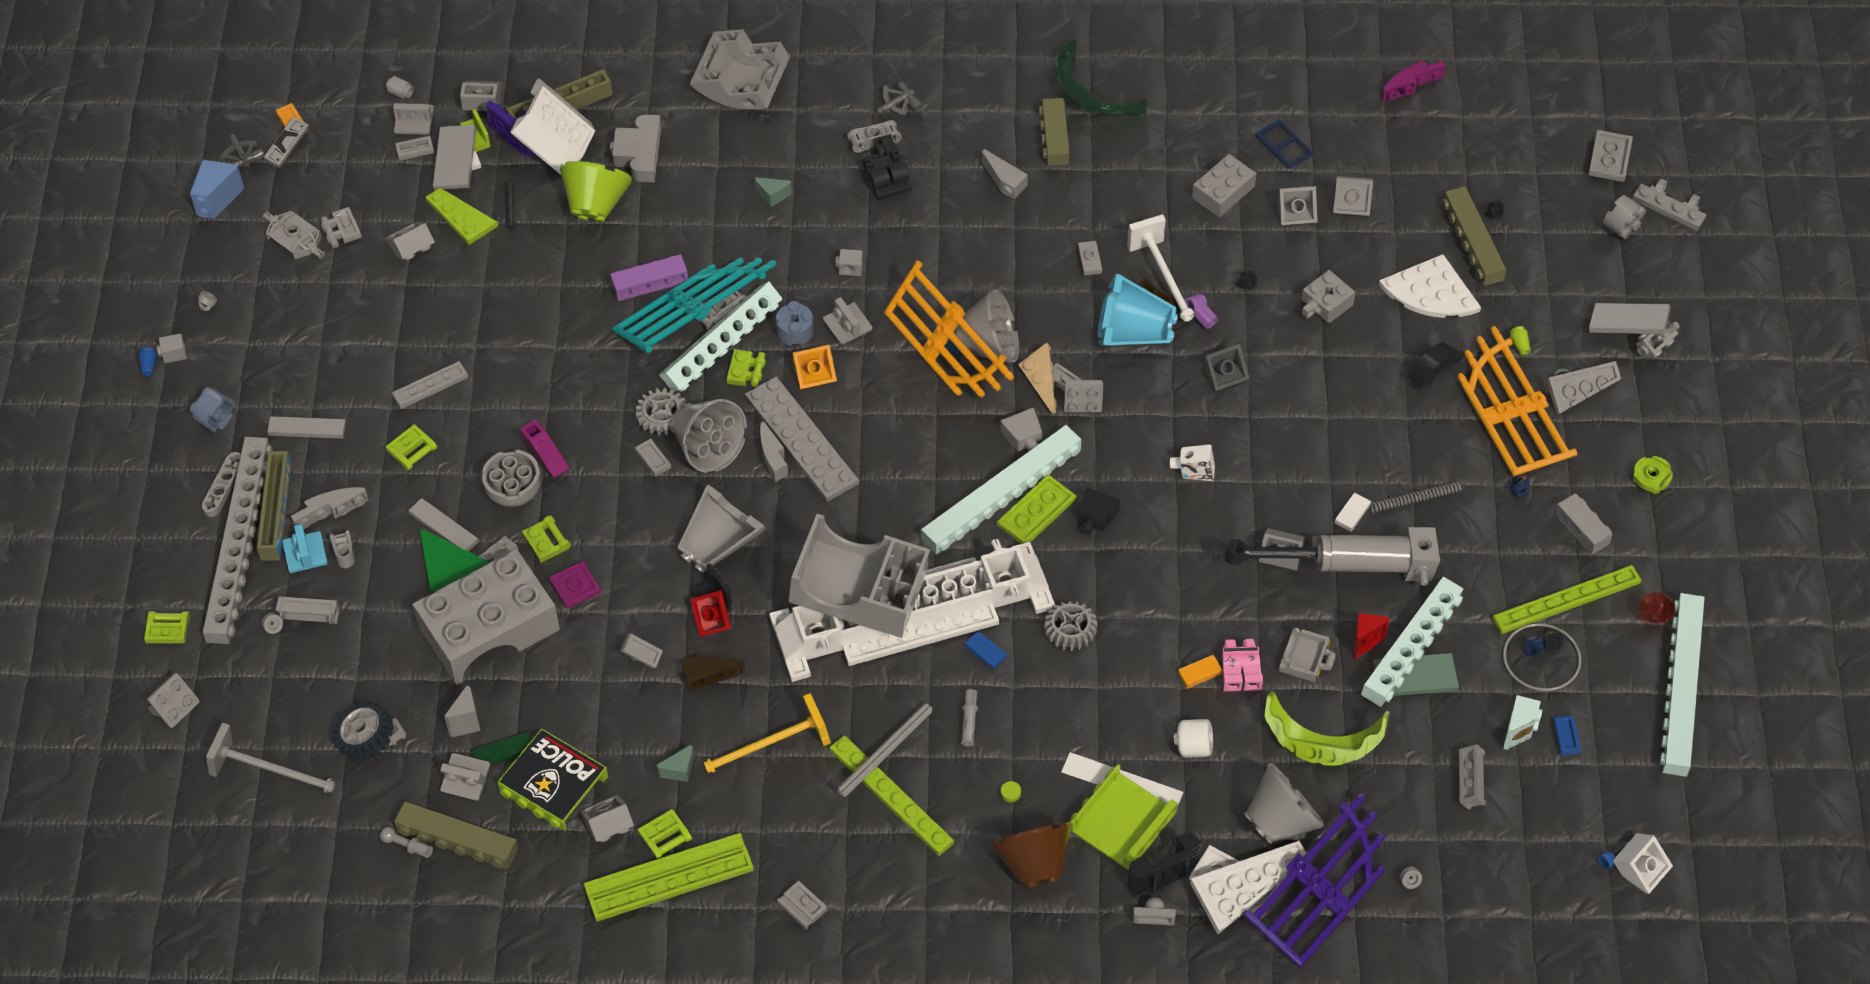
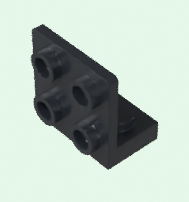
M709 563L706 565L708 581L691 589V593L696 598L722 591L726 610L729 613L732 611L731 603L733 602L730 596L731 588L727 582L722 581L719 570L713 568Z

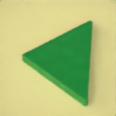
M423 529L420 530L431 593L491 563Z

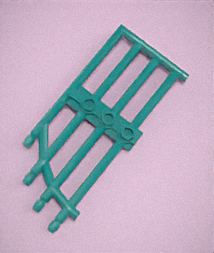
M760 257L743 267H739L744 262L742 258H738L720 269H716V266L711 264L612 327V331L645 352L650 353L654 344L693 319L698 321L705 319L708 315L707 313L712 311L711 308L756 278L764 279L766 272L775 267L776 262L771 260L757 270L754 268L762 263ZM744 274L748 275L706 303H701ZM729 275L728 277L718 282L717 284H715L705 292L701 293L697 297H692L704 288L708 287L709 285L717 281L718 279L722 278L723 276ZM703 280L702 282H700L699 284H697V285L694 286L693 288L689 289V290L686 291L685 293L682 292L683 290H685L686 288L690 287L691 285H693V284L696 283L697 281ZM665 302L668 303L665 306L658 309L657 311H655L654 313H652L651 315L641 320L640 322H638L637 324L633 325L629 329L624 330V328L634 323L644 315L648 314L658 306L662 305ZM673 308H678L677 310L673 311L672 313H670L660 321L656 322L646 330L642 331L638 335H633L642 328L646 327L647 325L655 321L656 319H658L659 317L663 316L664 314L672 310ZM682 314H687L686 316L679 319L666 329L662 330L645 342L642 341L651 334L655 333L656 331L664 327L665 325H667L668 323L672 322L673 320L681 316Z

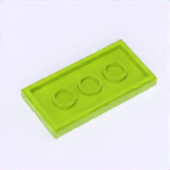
M1048 474L997 521V526L1020 544L1031 542L1077 500V496Z

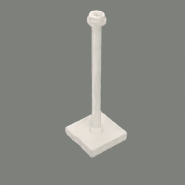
M1164 215L1129 224L1127 241L1129 251L1149 246L1181 310V319L1190 321L1194 317V312L1191 308L1187 307L1156 245L1157 243L1164 242L1166 222Z

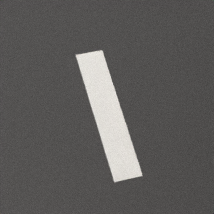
M1070 752L1062 773L1098 785L1104 782L1107 772L1110 769H1114V767ZM1120 770L1122 775L1163 802L1168 803L1172 799L1179 804L1183 795L1182 791Z

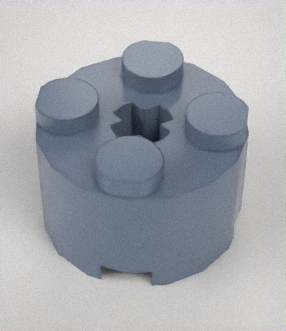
M791 301L788 305L782 307L776 314L778 338L789 346L799 343L804 345L810 341L814 329L813 315L810 309L799 304L797 301Z
M207 387L202 391V395L197 402L191 405L190 411L193 413L192 416L196 422L216 432L218 428L222 430L229 424L233 417L231 414L232 407L236 405L229 397Z

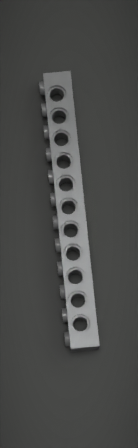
M245 437L203 629L206 643L230 644L231 637L235 635L234 622L238 619L239 615L237 607L238 603L242 601L241 588L245 586L246 577L244 574L245 570L249 568L248 555L252 553L253 548L251 541L252 537L256 535L255 522L259 520L258 507L263 501L262 489H264L268 452L273 451L268 438Z

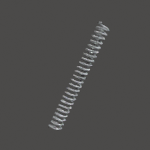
M1456 481L1455 483H1448V485L1437 486V488H1427L1426 490L1423 489V491L1412 492V494L1401 495V497H1391L1390 499H1383V501L1372 502L1371 509L1373 513H1375V510L1378 512L1377 503L1380 511H1382V507L1384 511L1386 508L1389 510V504L1391 509L1393 505L1395 508L1397 505L1400 507V502L1402 506L1404 503L1407 505L1406 496L1409 504H1411V500L1412 503L1415 501L1418 503V498L1419 501H1422V498L1425 501L1424 491L1427 500H1429V496L1431 499L1433 496L1436 498V493L1440 497V494L1441 496L1447 495V491L1448 494H1451V492L1454 494V489L1456 493L1458 489L1460 492L1462 489Z

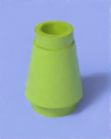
M1523 326L1513 328L1510 331V338L1520 352V355L1530 353L1528 331Z

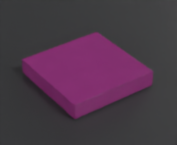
M584 561L549 577L551 585L566 609L601 593L599 585Z

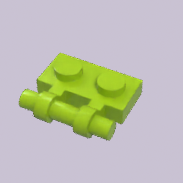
M734 349L727 376V384L746 386V382L749 380L752 386H758L762 378L761 371L766 362L765 353L759 352L758 356L753 358V352ZM750 367H755L754 371L749 372Z

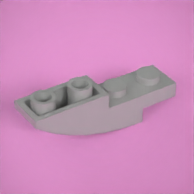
M353 487L333 490L304 501L305 509L291 516L293 526L302 524L303 529H306L311 524L326 518L330 514L335 519L343 516L352 509L360 507L369 501L365 488Z

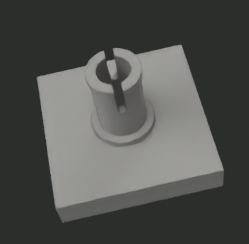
M1337 176L1333 213L1370 216L1373 179Z

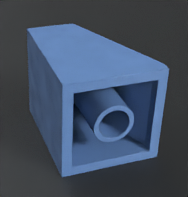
M207 160L202 161L190 193L197 216L215 218L243 191L244 185L238 165Z

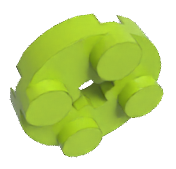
M1652 456V458L1643 457L1637 461L1634 467L1633 481L1642 489L1657 494L1661 490L1666 489L1671 483L1673 476L1670 470L1671 466L1666 460L1658 456ZM1654 471L1656 476H1651L1648 472L1652 473Z

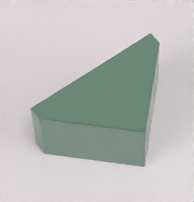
M755 178L756 192L770 207L792 195V181Z
M689 745L657 764L659 777L688 782L694 760L693 747Z

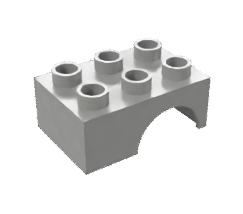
M816 514L791 577L789 602L902 638L926 575L930 549L886 535L882 541L876 544L864 545L854 543L835 534L827 526L824 516Z
M517 549L413 603L420 631L455 685L463 682V675L468 666L484 652L502 645H512L520 652L560 630L555 604Z

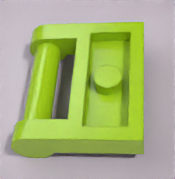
M415 424L385 446L386 451L400 462L407 471L428 452H433L437 449L436 443ZM422 443L425 444L423 448H421L418 452L412 455L409 459L406 458V456L409 453L415 450Z
M551 515L522 531L523 537L540 563L568 550L571 546L555 525V520ZM545 529H550L558 545L554 546L544 531Z
M149 611L144 638L145 643L185 644L188 623L190 621L189 611H182V613H156V611ZM156 621H180V623H164Z
M673 809L638 829L639 835L656 860L662 858L664 853L681 843L692 840L689 831ZM675 832H680L679 836L675 837L674 839L670 840L660 847L656 846L657 843L674 834Z

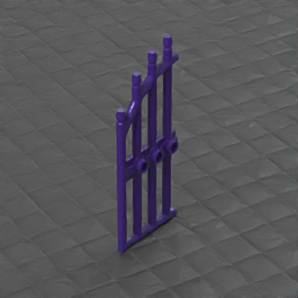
M1363 793L1357 795L1355 800L1349 805L1343 802L1339 806L1342 810L1341 815L1304 857L1298 853L1285 867L1289 874L1254 913L1248 909L1243 915L1299 968L1307 962L1385 870V867L1380 865L1372 873V854L1379 847V844L1384 841L1385 836L1380 833L1369 844L1365 831L1371 822L1375 820L1376 812H1370L1362 822L1354 814L1359 804L1365 799ZM1349 819L1355 830L1318 871L1309 862L1345 821ZM1359 838L1363 849L1362 854L1333 885L1325 876ZM1364 864V883L1348 899L1340 890ZM1297 878L1305 887L1268 928L1260 918L1294 879ZM1312 892L1321 901L1284 942L1275 933ZM1327 906L1336 915L1299 956L1291 947Z

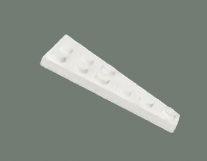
M1300 841L1191 879L1190 884L1217 934L1222 932L1281 883L1289 874L1285 867L1298 853L1303 857L1306 854Z

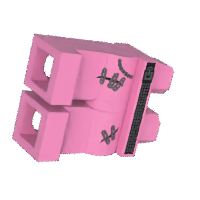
M1254 639L1243 640V647H1236L1235 640H1225L1222 651L1223 691H1241L1242 683L1244 691L1262 690L1263 676L1260 667L1259 647H1256Z

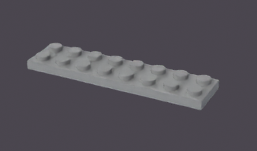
M777 376L745 393L746 400L826 502L859 484L855 474Z

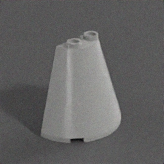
M708 484L678 545V549L682 552L680 556L686 562H694V567L701 573H704L707 570V564L710 563L714 566L762 534L766 528L751 515L748 517L731 505L721 493Z

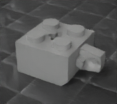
M1328 270L1303 289L1301 300L1306 303V306L1303 307L1302 315L1308 319L1314 314H1318L1325 321L1332 322L1353 306L1355 291Z

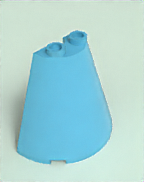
M1116 274L1109 285L1111 291L1105 295L1100 313L1098 337L1101 340L1098 341L1099 345L1118 346L1172 342L1174 331L1171 330L1172 324L1175 325L1178 316L1175 314L1176 307L1127 278Z

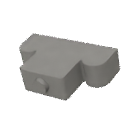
M641 115L636 118V128H616L614 142H611L610 151L613 155L614 166L630 167L633 180L637 182H655L661 119L660 115Z

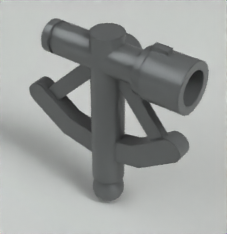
M902 81L898 84L901 91L889 89L888 86L883 87L885 104L877 108L876 112L882 114L890 109L895 114L905 117L907 115L905 111L907 104L911 106L914 112L920 111L923 105L920 99L914 97V91L908 89ZM889 93L898 94L899 96L890 100L888 95ZM904 101L902 109L896 107V105Z
M232 134L229 137L232 145L226 148L220 156L221 161L226 159L234 160L230 164H236L238 167H248L250 162L254 160L255 162L259 161L265 155L261 148L252 152L253 147L258 145L256 141L244 140L239 142L236 135ZM243 147H249L247 153L244 152ZM236 150L239 157L230 156V154Z

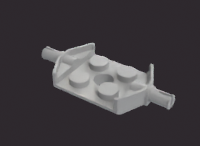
M293 211L278 216H273L269 212L264 213L263 218L270 222L266 231L268 240L272 238L293 254L294 259L310 254L316 255L319 259L324 257L325 252L318 248L321 240V233L318 229ZM290 230H297L295 233H289Z

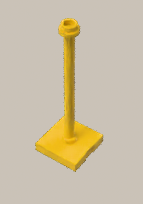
M811 693L803 696L809 713L807 720L713 761L710 758L704 762L707 772L714 773V769L810 727L811 729H816L823 746L831 744L826 725Z

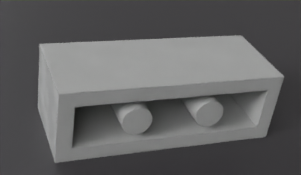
M1575 493L1557 504L1555 515L1591 555L1610 544L1613 535L1610 528L1601 522L1595 512L1591 511L1584 499Z

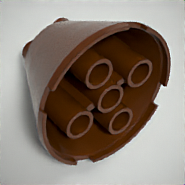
M1071 822L1059 823L1060 828L1059 825H1049L1006 836L1003 841H998V839L992 841L991 845L1021 884L1026 885L1027 888L1041 886L1040 882L1045 880L1047 883L1061 881L1060 876H1063L1071 833Z

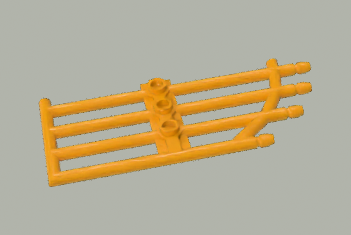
M916 261L887 306L884 314L955 395L960 396L962 394L961 389L955 384L957 383L968 384L979 397H984V391L976 383L984 379L993 389L999 391L1001 386L992 376L997 369L1008 380L1011 381L1014 378L1013 374L1003 364L1007 359L1006 356L1001 354L997 357L963 319L965 315L964 309L955 301L950 304L920 271L923 264L920 261ZM915 276L946 310L942 319L911 285ZM906 290L937 324L933 333L902 299ZM897 305L927 337L928 340L924 347L893 313ZM958 325L993 363L987 369L954 333ZM949 339L977 369L978 374L970 376L944 347ZM940 353L960 376H949L935 361Z
M1493 326L1491 327V333L1498 344L1489 349L1485 340L1478 336L1476 340L1483 355L1476 361L1472 352L1466 350L1464 354L1472 368L1471 376L1468 382L1466 377L1460 373L1458 374V380L1513 477L1577 456L1575 448L1568 450L1544 408L1549 405L1544 394L1541 391L1534 392L1510 351L1509 346L1513 344L1511 338L1504 340L1499 330ZM1502 350L1527 395L1517 397L1494 358V354ZM1487 361L1510 401L1500 403L1481 368ZM1477 379L1492 402V407L1483 409L1475 395L1474 389ZM1538 412L1561 453L1551 456L1530 420L1528 413ZM1520 416L1544 459L1534 462L1510 419ZM1504 423L1526 465L1520 467L1515 465L1495 430L1494 424Z

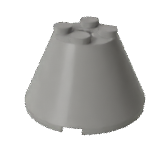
M991 290L965 313L963 319L997 357L1002 354L1007 358L1005 362L1012 363L1017 361L1019 356L1018 332L1013 330L1011 322L1014 320V317L1004 295L999 290ZM958 325L955 334L976 357L989 359Z
M717 399L696 404H686L672 420V427H674L675 435L688 463L696 470L707 473L710 471H720L734 461L744 445V428H747V423L742 409L737 404L726 399Z
M1273 763L1267 766L1252 801L1244 813L1256 825V830L1271 844L1273 841L1324 827L1325 825L1322 824L1323 821L1298 789L1291 788L1292 785L1289 779Z

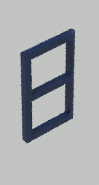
M1280 119L1255 133V136L1288 169L1314 155ZM1280 125L1291 138L1273 147L1262 135ZM1296 141L1307 153L1289 163L1278 150Z

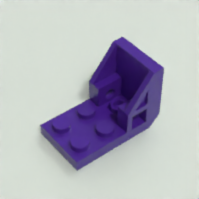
M491 100L485 103L489 127L523 156H535L536 154L510 133L516 120L526 115L527 112L514 119L512 115L505 113L499 104H495Z

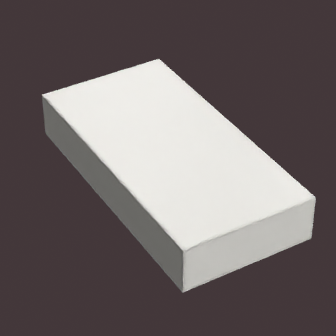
M1354 493L1335 519V524L1352 532L1371 505V501Z

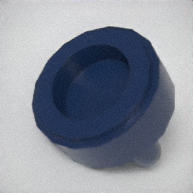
M1525 476L1514 479L1509 485L1518 497L1525 496L1530 489V483Z
M1529 637L1523 643L1524 651L1532 657L1539 656L1544 650V638Z

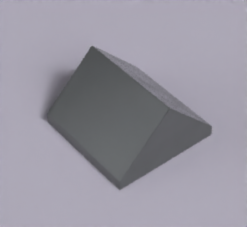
M1239 343L1205 355L1203 371L1215 391L1250 379Z

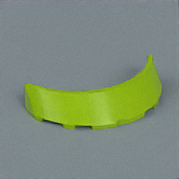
M1270 691L1268 694L1265 708L1266 722L1283 747L1296 754L1300 759L1314 764L1321 763L1322 765L1329 766L1342 765L1358 760L1373 750L1385 736L1390 714L1389 711H1386L1375 724L1361 732L1347 736H1326L1312 732L1295 722L1282 708L1274 691Z

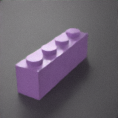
M681 254L610 274L618 301L676 286L688 279L687 269Z

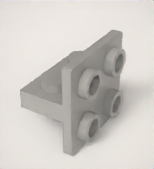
M394 103L395 134H430L434 111L433 105Z
M841 297L835 300L834 312L823 317V321L840 345L872 331L871 324L855 303L846 305Z
M1065 380V412H1102V380Z
M174 673L147 698V701L151 704L147 709L151 714L160 716L168 727L173 728L200 701L179 674Z
M452 753L449 764L443 763L440 770L445 775L440 790L451 795L479 801L490 763Z

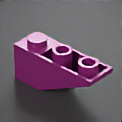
M536 419L520 428L522 442L553 479L570 469L547 432Z

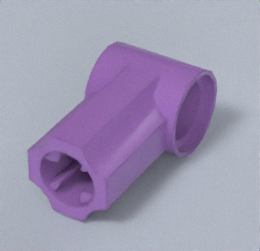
M1196 294L1184 299L1187 307L1193 310V315L1206 329L1211 328L1219 320L1207 306V300L1203 294Z

